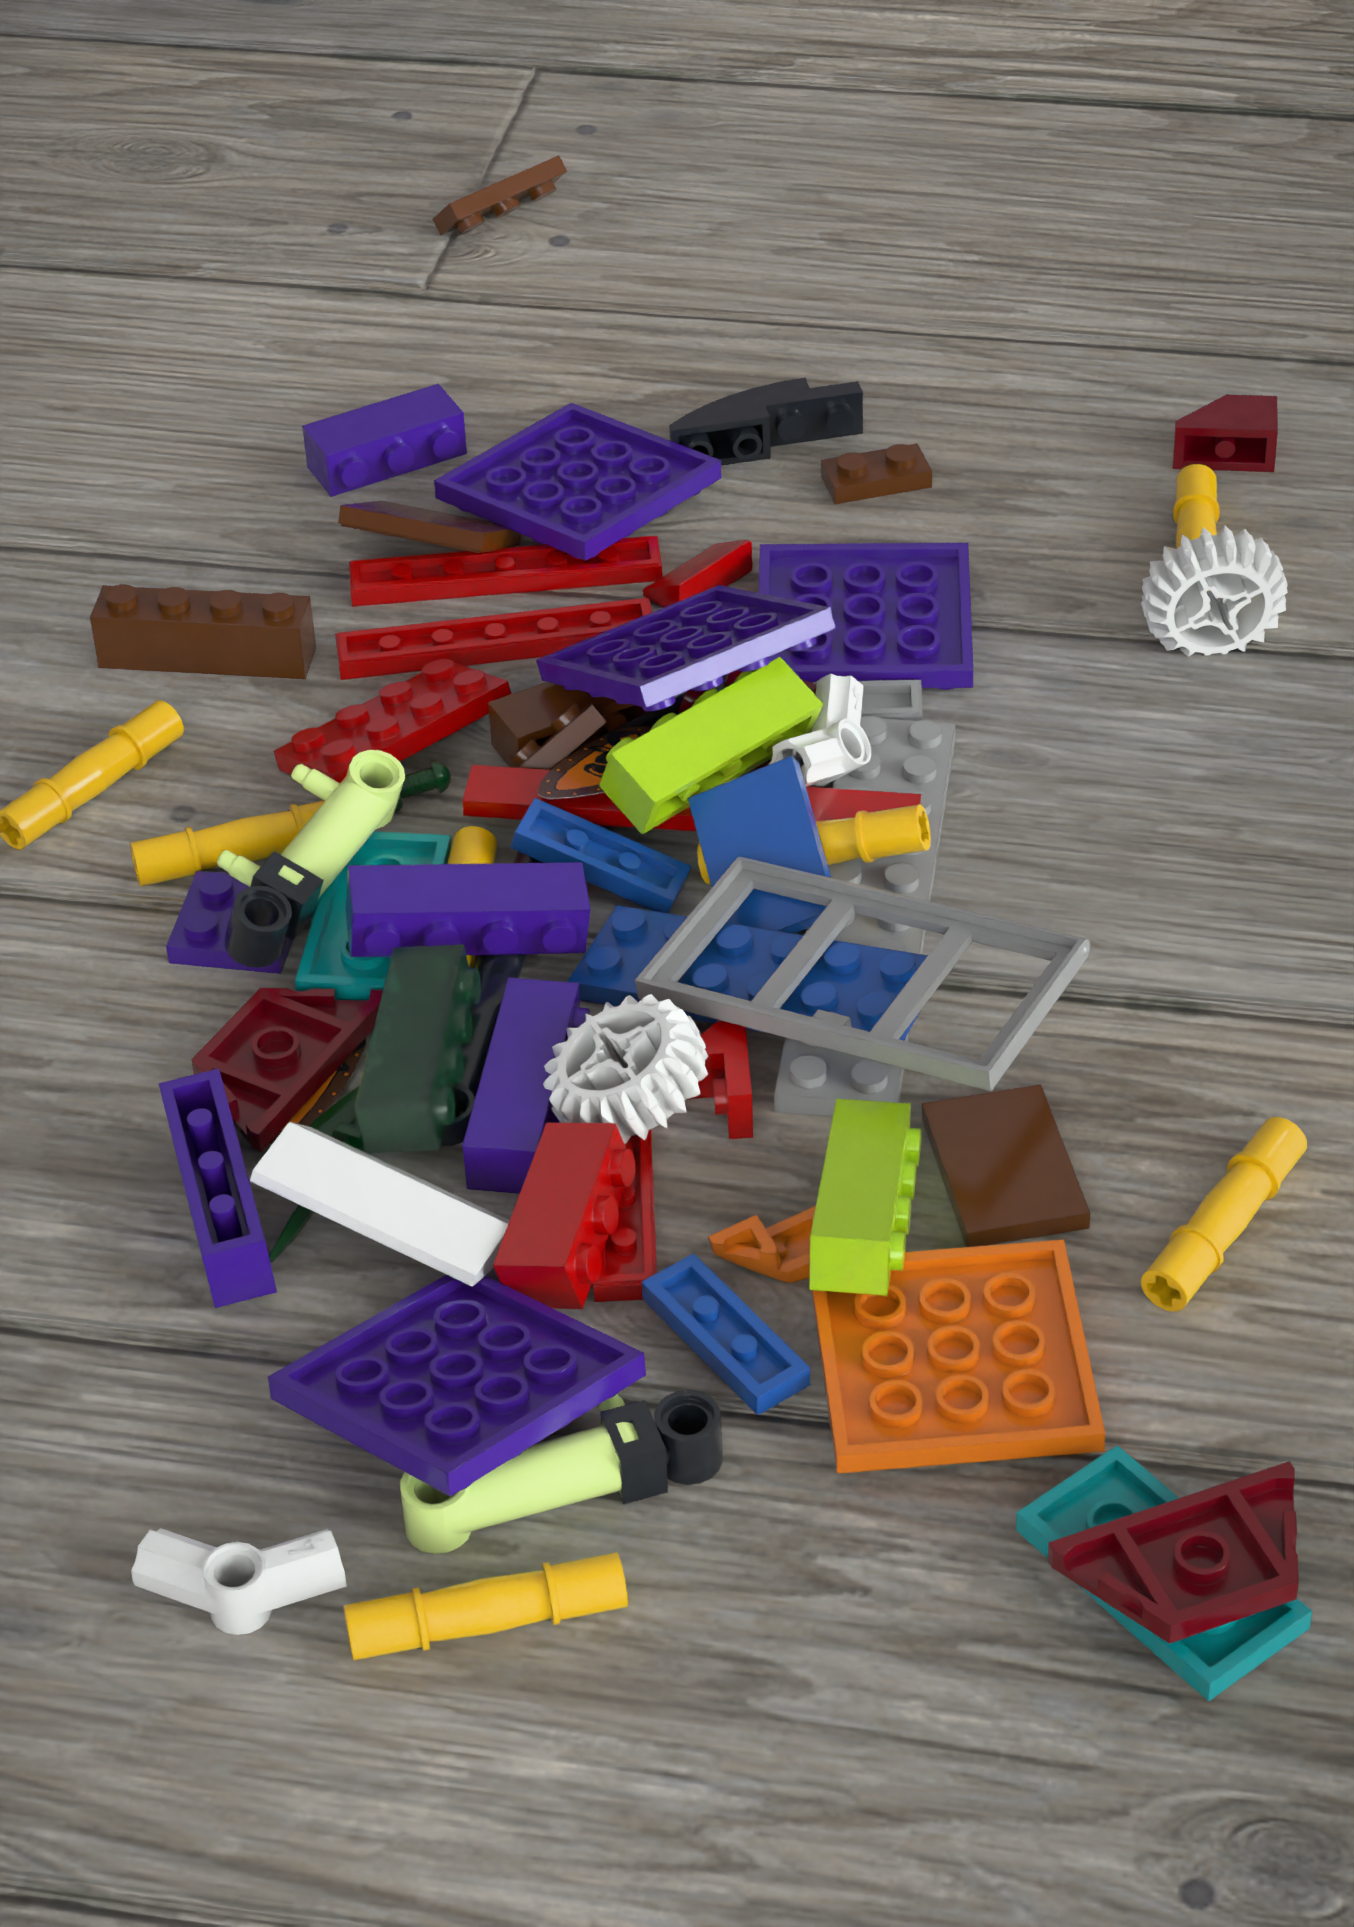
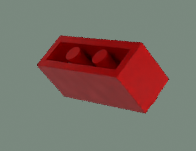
M546 1123L493 1263L501 1284L551 1308L583 1309L591 1284L596 1283L600 1277L602 1267L601 1256L608 1236L616 1231L619 1218L618 1208L626 1187L631 1186L635 1176L634 1155L630 1149H626L616 1123Z

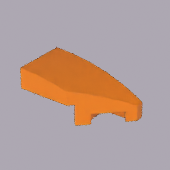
M816 1206L767 1228L764 1227L756 1214L708 1236L710 1247L716 1256L783 1282L792 1283L809 1278L810 1234Z

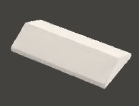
M289 1122L255 1166L250 1178V1182L472 1287L494 1268L493 1263L510 1221L312 1127Z

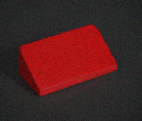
M749 540L716 543L644 588L643 596L662 607H667L718 585L727 587L753 570L752 543Z

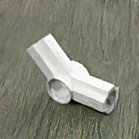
M829 674L817 681L816 696L823 703V706L812 728V732L784 740L773 746V757L769 765L793 756L799 762L805 786L808 787L811 785L825 786L870 761L871 746L867 735L860 727L863 685L852 676L843 677Z
M162 1528L157 1532L149 1530L138 1545L136 1560L131 1570L134 1586L210 1612L211 1620L218 1629L234 1635L248 1634L261 1628L269 1620L273 1609L347 1587L345 1571L338 1547L331 1530L328 1531V1529L260 1550L248 1543L242 1542L226 1543L216 1548Z

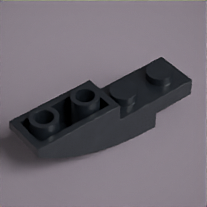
M805 377L755 387L706 404L669 425L670 441L721 460V466L770 459V447L863 434V391L858 381L809 388Z

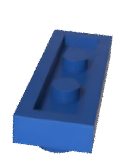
M534 798L518 825L510 846L511 849L544 863L582 862L585 881L653 911L668 914L682 891L692 867L537 798Z
M694 1253L642 1281V1299L757 1415L810 1386V1367Z

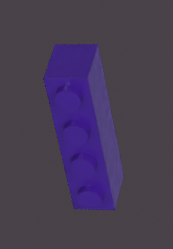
M582 862L348 865L345 910L350 957L586 953L591 909Z
M508 977L462 1145L467 1189L520 1194L546 1123H560L552 1111L553 1105L549 1100L552 1090L545 1089L543 1085L545 1080L551 1075L546 1072L544 1065L556 1058L552 1047L568 1040L566 1029L580 1027L586 1022L585 1013L590 1015L589 1008L580 1007L579 983Z
M219 1068L158 1083L214 1307L218 1308L276 1293L277 1289L266 1241Z

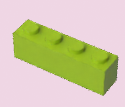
M778 657L762 668L743 671L733 684L721 691L715 688L708 690L695 701L691 708L681 714L676 715L673 712L666 714L653 725L649 732L634 740L632 737H627L618 742L606 756L608 763L599 786L638 831L644 834L690 807L688 798L739 778L773 757L772 747L790 738L811 733L823 703L781 657Z
M836 1098L810 1234L809 1290L887 1296L891 1270L903 1271L906 1235L909 1234L911 1200H914L916 1166H919L921 1150V1128H910L911 1103Z

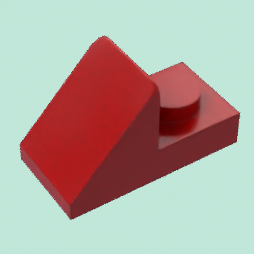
M719 1020L700 1035L709 1056L705 1060L708 1075L698 1082L701 1094L688 1099L714 1098L715 1115H727L729 1139L753 1138L752 1088L746 1027Z

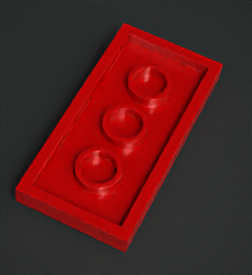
M439 659L426 664L420 674L404 682H394L384 686L379 691L378 696L367 702L347 706L339 710L335 715L336 718L317 728H307L297 732L292 736L291 742L273 752L278 768L282 772L291 775L298 764H303L341 783L347 775L352 758L358 753L367 750H379L391 754L398 761H402L489 714L488 702L512 693L509 682L504 679L455 663L450 659Z

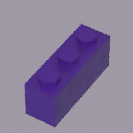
M439 383L302 426L307 468L330 497L467 454L464 412Z

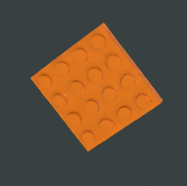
M1064 1239L905 1252L903 1271L891 1270L887 1296L811 1290L837 1474L1104 1452L1105 1429ZM809 1260V1279H810V1260Z

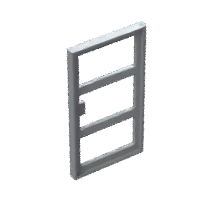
M738 857L635 979V985L639 999L652 994L659 1002L670 999L675 1006L683 1009V1011L992 1091L1086 961L1090 951V941L1086 938L745 857ZM753 889L827 906L752 1001L678 983V980ZM855 913L943 934V937L870 1032L852 1028L850 1017L818 1009L810 1017L780 1009ZM972 942L1051 960L1050 964L980 1060L899 1040Z

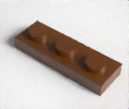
M558 155L449 203L432 220L440 235L454 229H458L460 235L467 233L484 223L483 216L494 212L496 218H500L520 207L519 200L530 196L532 202H536L557 190L554 183L567 170Z

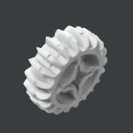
M1224 525L1217 535H1211L1203 527L1199 538L1190 540L1182 534L1181 546L1174 549L1164 546L1162 555L1164 560L1150 561V576L1143 579L1142 591L1144 595L1141 596V606L1144 616L1147 618L1146 621L1150 632L1154 634L1155 638H1159L1160 643L1167 651L1180 647V650L1188 657L1195 652L1203 653L1205 656L1214 653L1227 654L1228 651L1237 648L1244 652L1247 643L1251 640L1264 643V629L1278 628V613L1286 611L1285 594L1288 593V584L1284 572H1282L1283 567L1280 559L1274 554V551H1270L1269 545L1262 538L1253 540L1252 535L1246 529L1233 536L1232 531Z
M650 994L637 1002L629 995L621 1005L616 1007L606 1002L603 1011L595 1016L585 1013L586 1022L578 1028L566 1029L568 1040L552 1047L556 1058L544 1065L546 1072L551 1075L545 1080L543 1085L545 1089L552 1090L549 1100L553 1105L552 1111L560 1123H616L623 1142L626 1144L633 1135H638L643 1140H646L650 1129L658 1125L667 1128V1119L672 1114L686 1113L684 1101L701 1094L698 1082L708 1075L705 1060L709 1056L705 1050V1043L692 1018L686 1016L683 1009L675 1006L670 999L659 1002Z

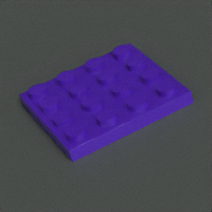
M569 403L434 480L435 498L453 505L461 511L470 512L498 525L510 528L515 532L532 538L538 543H544L566 552L574 558L586 561L597 556L599 552L622 538L630 536L635 530L655 518L666 514L668 510L691 496L699 494L701 490L721 479L722 473L721 460L574 403Z
M968 543L760 544L758 593L830 607L836 628L817 636V643L812 647L794 652L783 650L769 656L770 662L781 657L801 680L811 683L817 682L829 674L843 677L852 676L857 681L921 680V688H938L942 690L973 688L974 670Z
M718 585L539 658L536 662L542 681L564 686L565 690L588 692L591 697L603 696L614 699L617 704L629 703L642 707L644 711H656L673 705L676 702V695L690 689L692 691H704L719 686L723 683L722 676L735 670L752 671L762 668L770 663L769 656L783 650L794 652L812 647L817 643V636L836 628L830 607Z
M446 1274L268 1376L272 1400L451 1497L646 1376L644 1352L504 1284L484 1276L472 1287Z

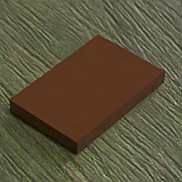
M382 500L340 505L338 523L343 527L476 553L516 547L519 545L521 535L510 528L491 521Z
M1041 1084L922 1103V1121L966 1247L986 1246L1090 1228L1089 1208Z

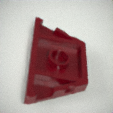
M259 988L191 1059L193 1073L198 1074L219 1068L234 1126L253 1149L262 1152L391 1011L389 992L371 990L369 1000H336L335 989L293 991L289 988Z
M1288 1461L1048 1542V1562L1053 1569L1169 1644L1297 1599L1299 1585L1298 1554L1296 1553L1297 1519L1296 1511H1294L1295 1468Z

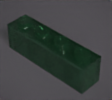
M464 944L398 947L393 949L355 1102V1111L366 1153L440 1150L445 1125L453 1124L455 1102L452 1090L454 1084L461 1083L463 1080L464 1064L461 1049L463 1043L471 1042L472 1018L470 1008L471 1004L479 1003L481 994L479 972L477 968H469Z

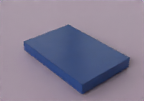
M793 756L688 798L711 887L716 884L738 857H745L831 878L800 765ZM753 889L726 923L794 934L810 928L827 906Z

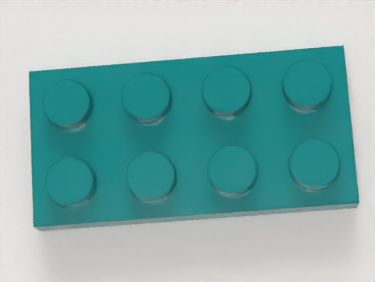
M380 831L372 833L318 900L295 979L296 991L335 989L336 1000H369L371 990H384L389 992L390 1004L413 1006L424 964L423 956L350 957L345 910L348 865L447 864L452 846L451 835Z
M1116 1445L1016 1513V1531L1048 1559V1542L1170 1502L1179 1497ZM1079 1586L1208 1702L1310 1629L1312 1610L1297 1598L1291 1602L1169 1644Z

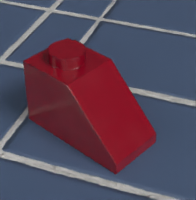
M1226 394L1175 421L1173 469H1183L1192 464H1201L1212 470L1274 472L1278 435L1277 396Z

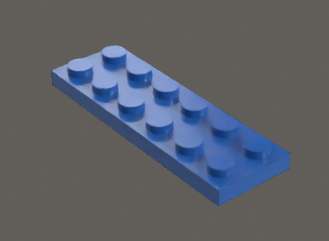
M617 905L567 982L579 983L580 1000L599 1004L608 1002L612 1006H619L629 995L637 1002L641 1001L642 999L638 998L635 979L685 921L687 916ZM725 923L678 980V983L752 1001L804 935ZM834 940L780 1009L810 1017L818 1009L850 1017L852 1028L870 1032L928 955ZM684 1011L686 1016H690L692 1020L709 1023L719 1021L718 1019ZM918 1015L915 1017V1019L912 1021L909 1027L905 1030V1032L902 1034L899 1040H905ZM746 1027V1029H749V1030L760 1031V1030H756V1029H752V1028Z

